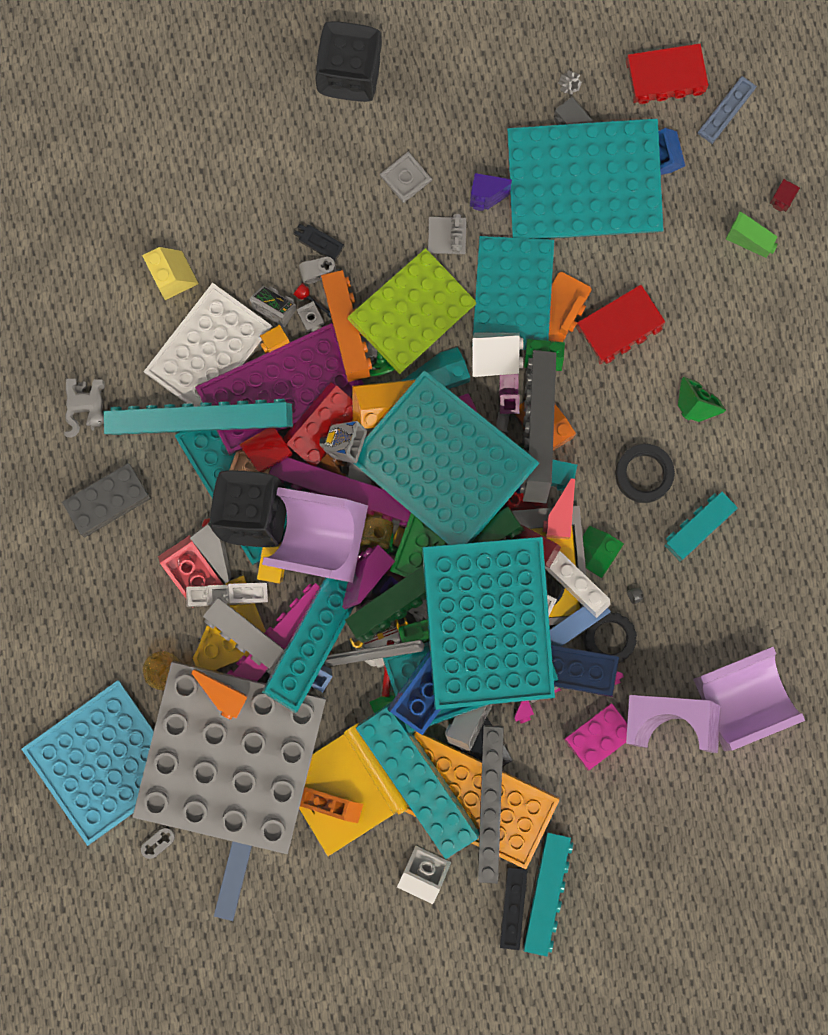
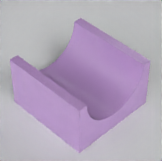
M278 487L276 495L284 501L287 510L286 532L278 550L273 555L264 557L262 565L353 583L368 505L348 499Z
M774 647L693 679L702 700H709L721 706L719 741L724 751L735 750L805 721L803 714L794 707L782 685L776 668V652Z
M629 695L626 744L647 748L651 734L660 724L671 719H684L694 728L699 740V749L710 753H718L721 706L709 700Z

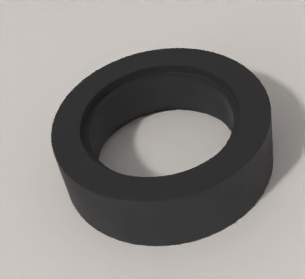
M639 444L628 449L620 458L615 472L616 482L620 491L627 498L639 503H650L663 497L672 486L675 476V469L670 456L660 447L651 444ZM649 456L661 465L663 480L658 488L652 491H640L630 484L626 471L629 462L634 458Z

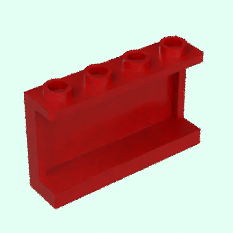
M701 43L627 55L626 67L629 68L634 94L633 103L646 104L651 100L661 102L670 97L680 99L690 94L699 96L704 94L709 86Z
M639 285L579 321L576 329L584 335L598 357L599 364L604 362L608 364L615 359V355L618 353L623 355L631 350L630 346L637 343V345H640L647 340L648 335H656L661 332L665 320L643 286Z

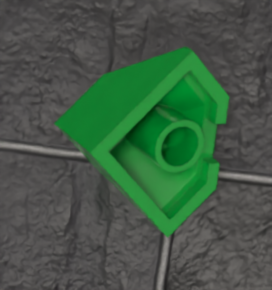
M683 377L681 379L678 407L685 419L700 422L726 411L718 397L714 394L710 396L707 391L702 389L703 386L699 382Z
M589 526L583 535L585 568L602 578L624 543L604 531Z

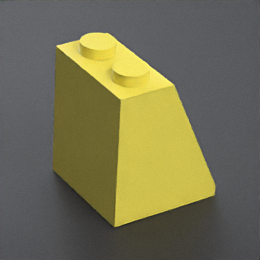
M158 247L142 255L164 300L198 285L182 251Z

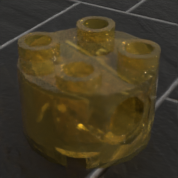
M376 517L366 518L360 546L370 545L373 548L379 545L382 549H388L391 543L394 523Z
M167 651L151 654L143 665L145 682L152 688L164 691L171 662L182 663V661L176 655Z

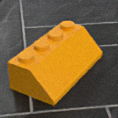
M415 380L352 386L353 421H358L365 429L375 428Z

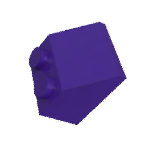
M475 173L470 207L478 211L490 209L510 195L512 179Z

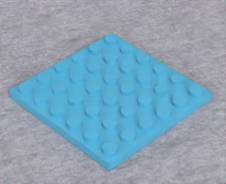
M118 680L22 748V751L87 846L134 813L154 730Z

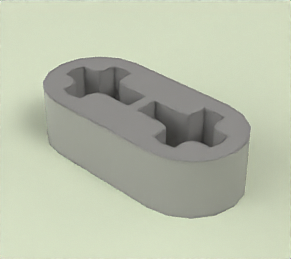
M169 828L159 830L142 845V855L147 859L157 857L174 842L175 833ZM162 833H170V841H163L160 844L159 840L163 837ZM156 843L158 846L153 850L154 855L151 853L147 854L146 851L148 849L146 846H153Z

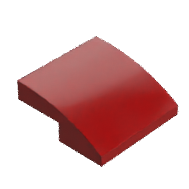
M267 428L239 444L257 472H264L292 455L289 447L275 428Z

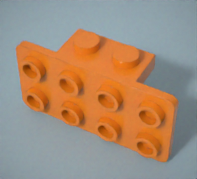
M559 272L552 283L548 341L563 342L568 332H573L577 325L575 320L578 315L582 316L586 308L584 303L592 290L590 286L564 272Z

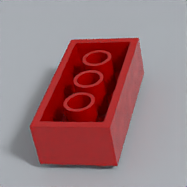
M330 382L282 439L287 446L308 464L316 467L327 454L324 448L320 446V438L328 436L332 425L353 422V400L337 385Z

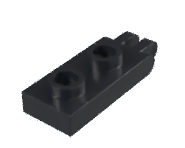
M299 224L297 226L303 232L295 230L293 234L299 237L298 241L325 257H331L334 262L337 260L344 248V244L307 224L305 227Z

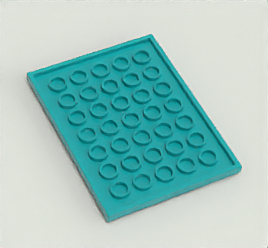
M658 119L507 128L510 179H512L510 191L513 238L554 239L663 232Z
M424 370L365 438L358 461L353 464L447 544L452 545L471 543L539 465V462Z
M543 537L422 547L435 709L555 698Z

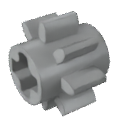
M570 70L565 74H561L558 82L562 86L560 91L570 95L573 92L579 91L582 84L578 79L580 75Z

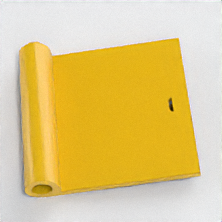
M358 724L350 727L342 736L312 754L304 788H311L363 804L359 822L344 821L301 806L299 807L327 856L332 855L395 813L400 815L409 809L407 802L357 731L356 727Z

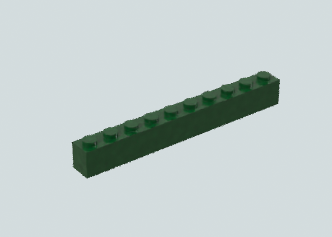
M507 507L495 515L471 543L518 539L525 530L514 513ZM423 566L345 619L357 640L362 643L370 641L378 631L386 630L391 626V622L405 617L407 611L423 604V600L426 599Z

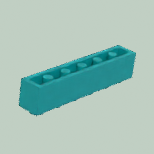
M546 832L523 946L524 952L546 957L548 952L552 953L554 941L551 940L552 932L556 933L558 921L555 920L556 912L560 913L562 901H559L560 893H564L566 881H563L564 873H568L569 869L567 856L568 853H572L573 842H570V837Z

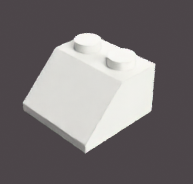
M415 846L397 888L433 904L451 862Z

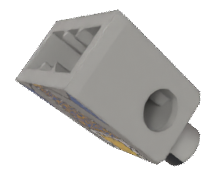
M358 421L332 425L328 436H322L319 443L332 458L357 463L367 430Z

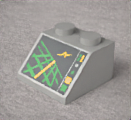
M263 285L250 298L252 308L285 328L297 309L296 304H294L295 301L288 296L282 297L273 287L269 286L267 288Z

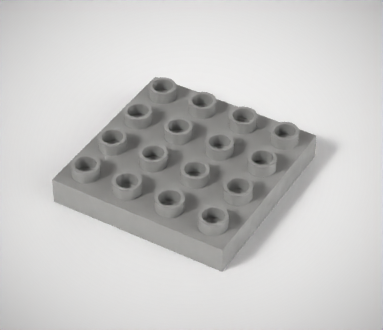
M172 661L133 818L288 854L326 698L307 693L298 712L294 713L262 692L266 683ZM194 669L248 695L237 718L232 717L230 720L221 715L222 711L217 709L192 675Z

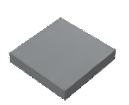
M409 151L380 173V177L402 203H405L432 181V178Z

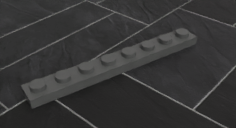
M484 725L479 883L498 884L504 726Z

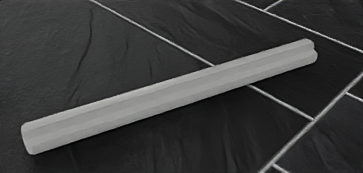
M415 640L331 654L327 656L324 664L329 667L422 652L424 650V643L422 640Z

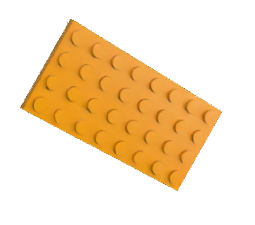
M416 731L415 738L480 831L482 761L431 736L421 735ZM502 771L499 857L527 869L560 798ZM408 805L407 807L409 809L405 812L415 816V814ZM479 834V838H478L477 840H475L474 842H472L471 844H474V845H476V846L479 847V844H480V834Z

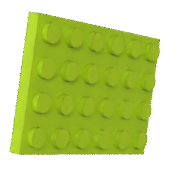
M425 248L351 313L347 319L390 365L401 374L476 305V301Z

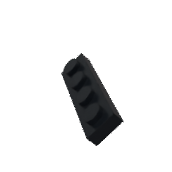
M508 867L499 948L520 950L527 869Z

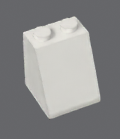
M474 333L473 377L519 374V368H523V357H519L520 349H523V338H520V333Z

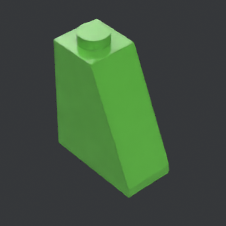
M739 212L726 237V240L767 258L769 253L773 254L778 245L775 243L778 236L742 212Z

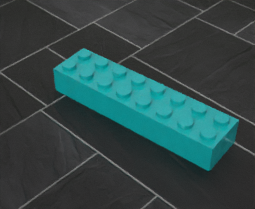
M390 702L360 722L356 729L446 860L477 840L480 831L413 733H408L405 723L387 710L392 703Z

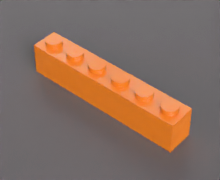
M343 270L321 275L347 380L351 382L370 377L369 370L372 369L370 358L365 356V353L368 352L366 342L361 341V336L363 335L347 319L356 310L352 306V304H355L353 292L349 293L348 288L351 287L349 277L344 276Z

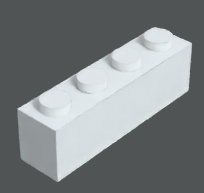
M561 551L557 554L550 568L545 566V569L596 618L611 605L610 598Z

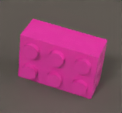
M611 703L564 738V741L585 769L589 771L626 743L627 722Z

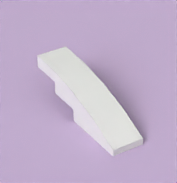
M267 583L186 587L187 607L212 606L218 597L228 605L268 602Z

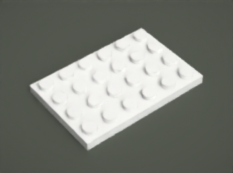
M212 283L147 366L144 373L186 404H194V407H198L202 401L195 387L247 363L263 342L260 335L273 329V326Z

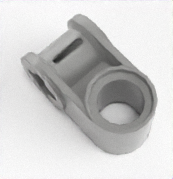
M323 257L299 264L303 284L316 283L322 280L321 275L336 272V266L331 257ZM325 265H329V270L325 269Z

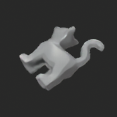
M66 379L67 411L65 419L72 426L71 431L64 432L66 437L72 438L79 433L80 426L78 421L73 418L74 413L89 412L86 425L91 426L92 431H94L95 427H100L104 424V415L102 413L103 399L101 396V390L105 388L103 380L94 379L90 393H83L84 389L87 388L85 381L76 385V379Z

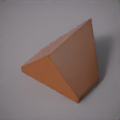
M326 454L317 464L321 469L346 477V473H341L340 466H345V464H343L342 460L334 459L329 454Z

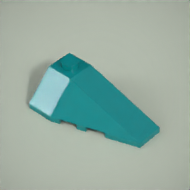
M455 347L440 352L402 380H416L425 370L447 389L469 383L470 375L459 348Z

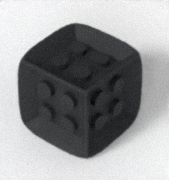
M339 21L325 22L317 55V73L315 77L317 91L331 98L358 102L372 101L380 67L381 32L376 28L361 24Z
M238 470L219 472L210 512V524L214 534L220 540L235 545L253 547L279 546L283 536L287 512L284 501L276 495L278 487L286 489L282 481L276 476L262 472Z

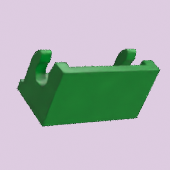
M428 619L398 627L401 643L422 640L423 643L429 642Z

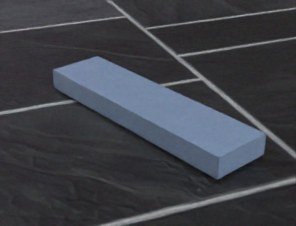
M741 76L697 134L713 144L757 86Z
M232 842L214 917L234 921L252 846Z

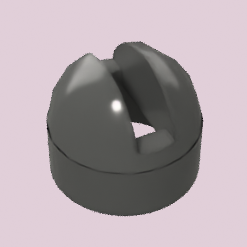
M632 588L627 591L632 604L639 603L644 597L643 591L640 588Z

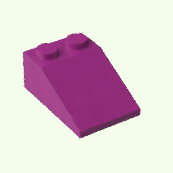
M379 545L373 548L368 547L365 551L359 552L353 583L348 582L342 606L344 609L360 604L395 562Z

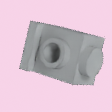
M314 301L297 309L298 316L307 333L314 332L324 326V321ZM312 315L315 317L314 320H308V317Z

